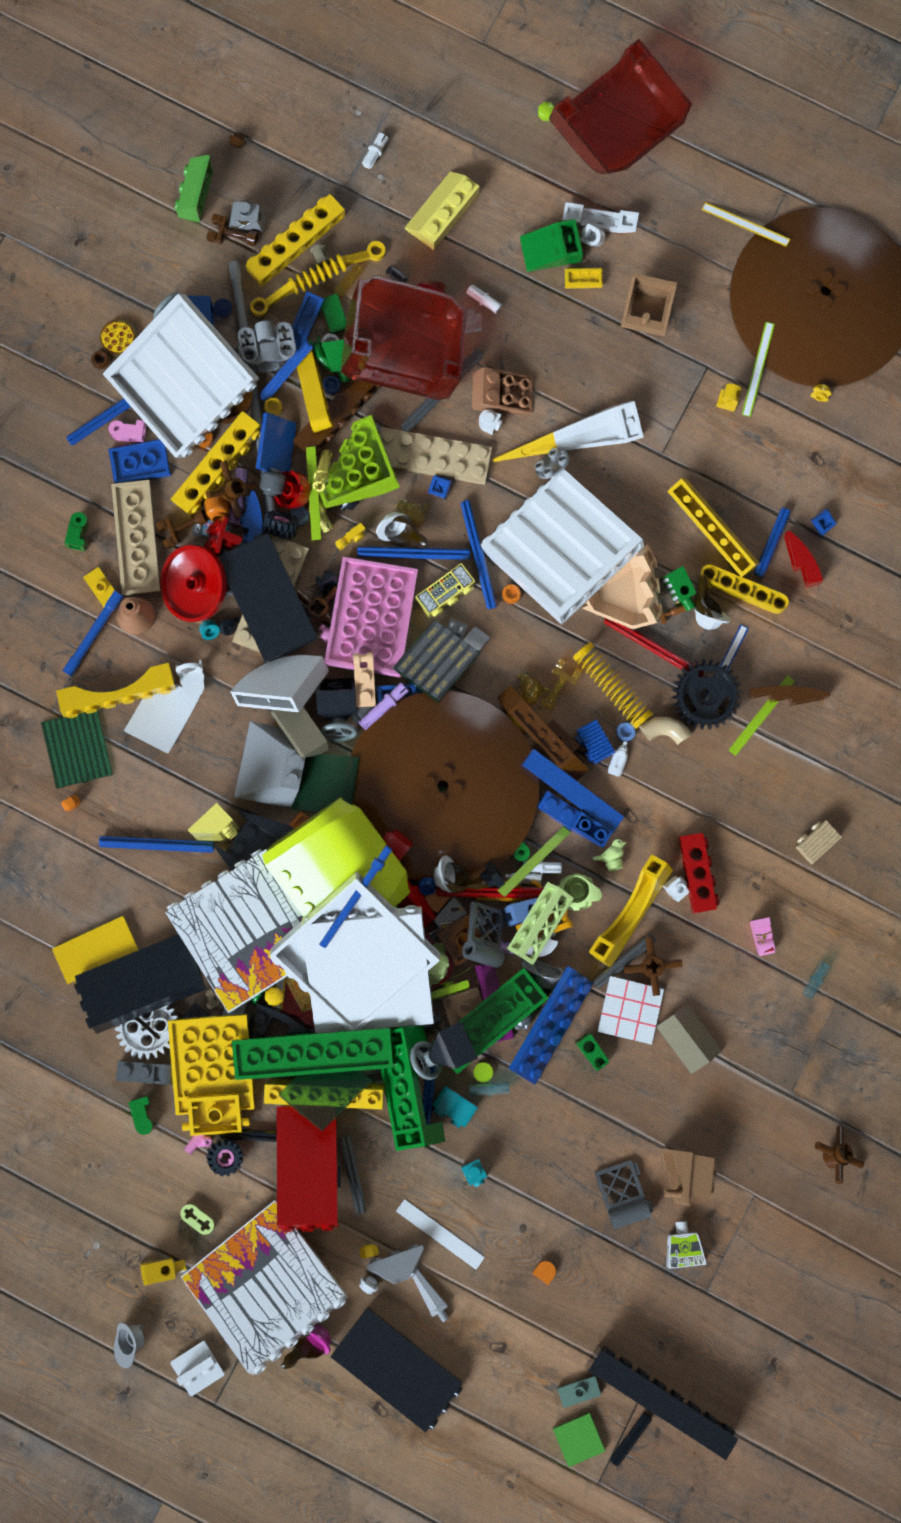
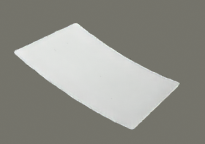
M175 684L176 690H172L170 694L162 695L160 693L153 695L150 699H142L124 731L169 753L200 697L196 700L189 698L184 693L183 688Z

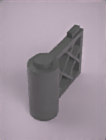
M471 902L468 941L464 944L462 950L465 959L498 968L503 964L505 960L504 952L501 950L502 928L505 926L503 911L477 902ZM477 909H480L483 915L480 920L477 916ZM491 914H495V915H496V923H495V924H493V922H492V920H491V918H490V915H491ZM484 920H486L489 926V929L487 931L484 929L482 925V922ZM476 927H478L481 933L479 938L475 937ZM491 932L495 937L494 943L490 940L488 934H490Z
M632 1160L594 1173L614 1230L652 1217L651 1213L654 1210L651 1201H646L637 1177L640 1174L637 1162L633 1164ZM630 1167L632 1174L629 1180L618 1176L621 1168ZM618 1169L616 1174L611 1172ZM608 1173L614 1176L610 1187L602 1183L600 1175ZM632 1177L634 1178L635 1184L630 1182ZM616 1178L627 1183L623 1193L612 1188ZM629 1184L637 1188L639 1196L631 1198L625 1195ZM604 1187L609 1189L607 1194L605 1193ZM610 1191L621 1195L618 1203L609 1204L607 1197ZM623 1197H625V1198L628 1199V1200H625V1201H622V1202H621V1200H622Z

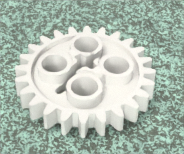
M170 1004L152 1011L151 1016L148 1018L139 1017L147 1025H150L160 1036V1039H157L148 1030H145L136 1019L120 1024L119 1027L115 1028L116 1031L121 1032L116 1038L123 1039L119 1044L121 1046L127 1045L124 1049L126 1052L132 1049L131 1055L133 1057L138 1053L139 1059H142L145 1054L146 1058L150 1060L151 1054L158 1058L159 1051L165 1054L164 1048L170 1049L168 1020L178 1019V1016H172L175 1012L174 1009L168 1010ZM159 1022L166 1023L163 1031H157L156 1029ZM132 1024H138V1030L135 1033L129 1032V1027ZM152 1037V1043L149 1046H144V1038Z

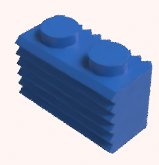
M597 719L576 730L575 740L580 746L583 745L586 750L584 755L589 763L592 762L596 765L615 754V750Z

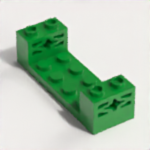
M523 968L457 1023H462L478 1057L549 998ZM469 1062V1063H467V1064H465V1065H463V1066H461V1067H459V1068H457V1069H454V1068H452V1069L455 1071L456 1074H458V1073H459L460 1071H462L466 1066H468L471 1062Z
M424 1025L391 1030L394 1067L381 1069L396 1151L446 1142L442 1122L426 1124L418 1077L410 1060L412 1046L421 1041L427 1042Z

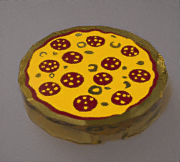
M122 319L107 322L102 327L99 336L104 351L114 357H119L137 338L134 327Z

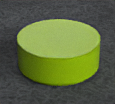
M483 1062L475 1066L473 1074L476 1080L487 1082L493 1076V1069L488 1063Z

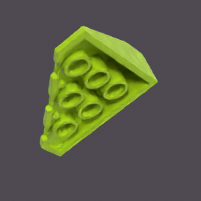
M372 415L357 420L352 424L351 430L353 432L349 440H344L339 450L341 455L337 462H333L329 470L330 477L325 485V489L319 492L325 508L383 495L400 488Z

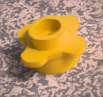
M818 384L814 387L811 397L817 401L827 402L832 392L828 386Z

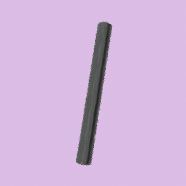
M476 349L401 424V428L404 431L410 432L483 358L484 354L479 349Z

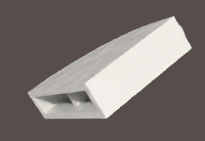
M287 656L256 668L242 678L230 692L237 706L299 712L329 670L322 656Z

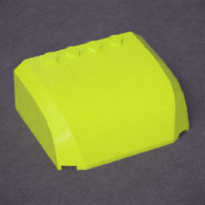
M341 797L274 842L262 855L265 866L303 917L309 915L356 872L364 878L371 868L374 858H378L387 845L362 810L354 804L350 805L343 801ZM391 851L384 862V867L376 873L370 885L395 907L410 893V889L407 883V871Z

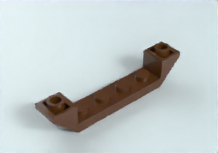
M512 685L497 697L508 713L561 770L576 781L589 770L579 757L575 756L523 700L524 698Z

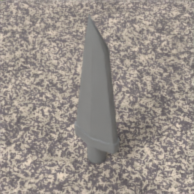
M417 1269L413 1279L431 1316L434 1317L438 1314L442 1322H445L449 1319L444 1310L448 1307V1304Z

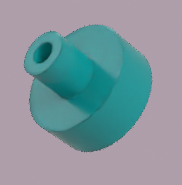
M206 620L200 625L199 632L203 639L212 640L219 635L220 629L215 621Z

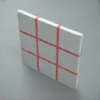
M610 976L597 1032L652 1044L664 989L660 988L659 996H653L652 986Z

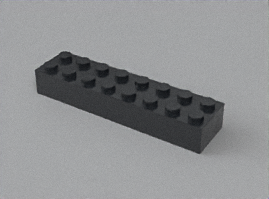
M599 1345L596 1347L585 1365L589 1372L724 1460H727L739 1440L735 1435L736 1431L724 1422L720 1425L718 1423L719 1420L707 1411L702 1413V1409L690 1400L688 1402L683 1401L685 1398L673 1389L668 1391L665 1384L656 1378L651 1380L648 1373L639 1367L634 1369L631 1362L623 1356L617 1358L615 1356L616 1353L606 1345L603 1348Z

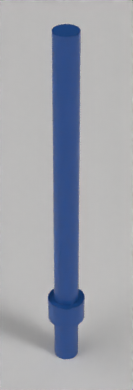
M386 845L378 858L375 857L372 861L371 868L361 881L364 887L367 888L376 873L384 867V862L392 851L389 846ZM355 890L319 943L323 948L328 946L362 896L357 890Z

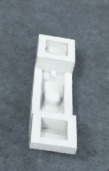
M565 202L562 221L575 219L578 227L584 228L587 224H592L604 232L628 233L636 232L639 213L620 210V213L588 209L584 208V205Z

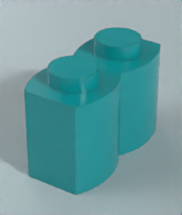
M447 1086L443 1088L432 1105L435 1107V1113L441 1117L447 1115L451 1118L450 1123L459 1129L461 1126L466 1127L478 1108Z

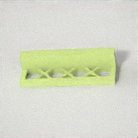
M547 882L507 949L533 965L574 898L560 887ZM563 895L566 899L562 905L558 906V901ZM554 913L552 922L548 923L549 915ZM544 930V935L541 939H538V933ZM530 947H533L534 951L529 958L525 954Z

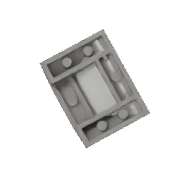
M249 722L234 797L291 808L299 790L305 758H301L280 727Z

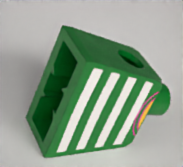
M683 566L660 578L675 604L682 602L686 612L696 607L691 597L696 594V590ZM680 589H683L684 595L681 594Z

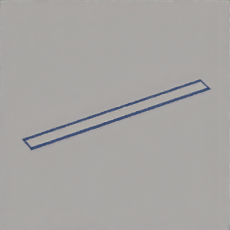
M741 624L720 664V667L727 665L726 671L729 670L749 629ZM707 690L703 700L710 699L711 692Z

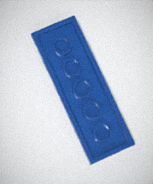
M567 966L508 1069L534 1085L537 1083L585 997L590 992L593 982Z

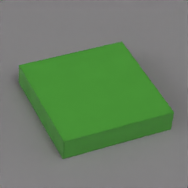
M589 1412L553 1428L568 1467L605 1452Z

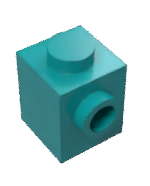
M478 1158L461 1167L470 1186L474 1184V1187L485 1183L484 1179L487 1178V1175Z

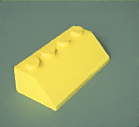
M449 172L405 226V230L432 250H435L479 196L480 186L465 175Z
M216 803L188 831L198 841L226 842L228 839L230 841L233 840L240 828Z

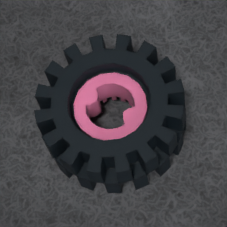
M274 510L268 511L265 514L262 529L267 534H272L273 537L278 536L281 539L282 537L285 539L289 537L292 539L296 536L299 519L290 513L286 514L284 511L283 513L278 510L276 512Z
M222 1138L223 1140L217 1139L216 1143L212 1142L210 1144L211 1148L207 1149L208 1154H206L210 1169L216 1175L219 1174L223 1177L224 1175L230 1176L231 1173H237L236 1170H240V1164H243V1153L239 1145L233 1142L232 1139L227 1140L226 1138ZM222 1153L230 1154L226 1162L220 1161Z

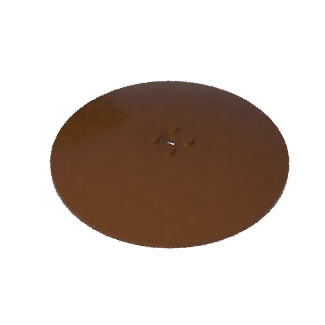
M816 207L800 209L782 215L766 224L764 228L790 238L788 245L785 247L755 234L743 248L733 270L729 295L732 319L748 351L756 359L765 322H769L775 325L764 367L786 380L815 387L818 384L838 387L858 382L879 371L901 348V250L885 231L868 219L836 208ZM821 288H828L830 290V294L823 295L821 293Z
M447 691L439 701H436L424 692L396 702L397 705L395 707L392 706L367 730L364 729L358 738L347 766L345 779L346 802L359 807L382 838L388 831L392 833L397 829L414 844L400 860V863L407 871L409 879L418 882L426 877L434 879V870L439 865L441 857L446 855L454 863L461 865L473 879L480 877V874L486 870L485 864L490 861L497 868L521 845L530 830L537 810L539 778L521 765L531 752L525 736L516 724L501 710L478 697L465 693ZM439 781H446L448 783L446 791L441 792L438 790L437 784Z

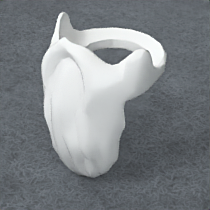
M201 659L199 663H186L180 666L176 664V673L180 677L184 693L189 698L196 700L202 695L204 690L203 664Z

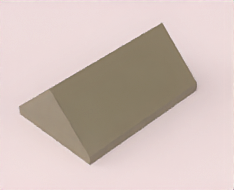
M304 707L299 712L272 710V716L301 758L328 752L327 740Z
M685 1004L656 1026L691 1074L708 1064L723 1051L688 1004Z

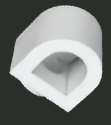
M587 224L581 232L580 241L589 246L598 247L604 243L605 233L602 229L592 224Z
M484 410L479 416L480 428L493 435L494 431H498L503 421L500 420L501 414L493 410Z
M674 876L663 885L666 892L677 902L689 893V890L686 888L688 884L681 876L679 878Z

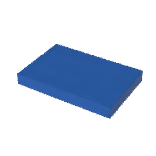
M263 413L256 469L270 471V468L282 470L281 474L284 471H290L294 446L293 439L295 438L297 423L270 413Z
M160 439L108 449L114 484L171 476L166 446Z

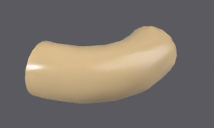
M654 717L639 725L642 733L649 741L660 735H666L679 745L693 734L681 721L671 717Z

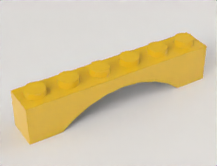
M165 663L150 667L136 682L117 691L105 693L91 692L72 686L56 690L63 717L74 718L80 713H94L100 708L110 709L115 707L116 704H130L136 699H150L153 695L160 693L162 695L170 694L172 690H176L170 664Z
M651 854L640 872L635 889L626 906L616 920L599 935L590 949L589 953L595 959L610 968L612 967L672 873L673 869L668 863Z

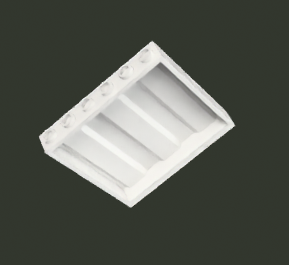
M177 294L103 373L176 458L188 457L193 452L192 448L205 440V435L218 426V421L221 418L224 419L231 413L230 409L234 405L236 406L243 401V396L247 392L252 391L259 380L258 376L185 294Z
M563 470L552 477L548 483L540 486L533 497L526 499L519 510H515L505 523H501L491 536L489 535L483 540L481 547L483 552L560 624H563L644 548V543L640 536L566 470Z

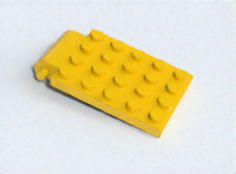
M247 1014L169 1019L168 1032L176 1115L189 1114V1122L182 1123V1131L190 1130V1136L242 1132L243 1126H250V1119L242 1118L241 1110L255 1109L253 1079L235 1080L232 1040L249 1038Z

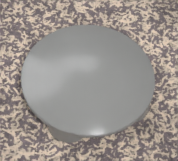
M558 448L551 449L546 457L535 463L534 468L536 469L537 476L541 479L556 476L568 465L570 456L566 451H559Z

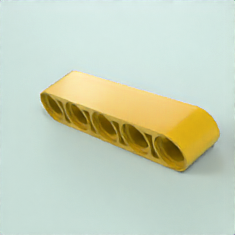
M312 349L297 366V371L309 421L315 433L333 427L318 362Z
M705 565L699 573L700 581L705 571L713 574V578L708 579L709 587L772 613L781 614L789 605L786 595L714 565ZM726 578L731 584L725 586L722 584L721 579ZM739 586H746L748 593H742L739 590ZM757 593H763L766 600H759ZM775 600L782 601L783 607H777L774 603Z

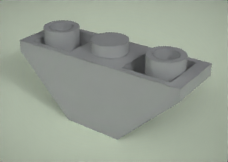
M414 1244L409 1246L407 1251L401 1253L400 1251H394L388 1254L389 1257L381 1259V1257L370 1260V1264H367L366 1267L370 1273L396 1284L413 1278L425 1254V1249L423 1245Z

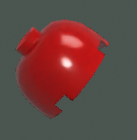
M284 471L282 474L287 478L285 489L282 494H278V497H275L276 502L280 507L288 509L301 508L309 500L311 492L310 483L299 472Z

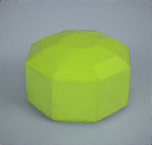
M543 102L538 107V116L542 121H551L555 117L556 107L551 102Z

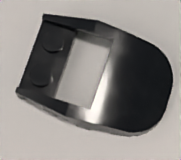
M264 1002L257 1003V1007L248 1023L249 1038L265 1037L274 1017L290 1025L286 1035L315 1033V1028L310 1024L304 1023L299 1016L285 1012L277 1007L270 1008L265 1006Z

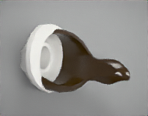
M398 512L385 515L377 527L376 534L379 539L395 543L414 541L420 547H429L426 538L416 531L413 521L406 514Z
M703 574L699 583V596L694 610L696 612V621L704 629H716L722 623H730L731 618L723 613L719 604L709 596V580Z
M447 855L441 857L439 865L434 870L433 878L435 884L446 892H461L468 888L476 890L489 888V883L485 879L471 878L461 865L454 863Z

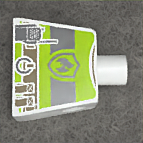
M687 1221L675 1222L676 1234H668L667 1268L706 1265L698 1233L688 1232Z

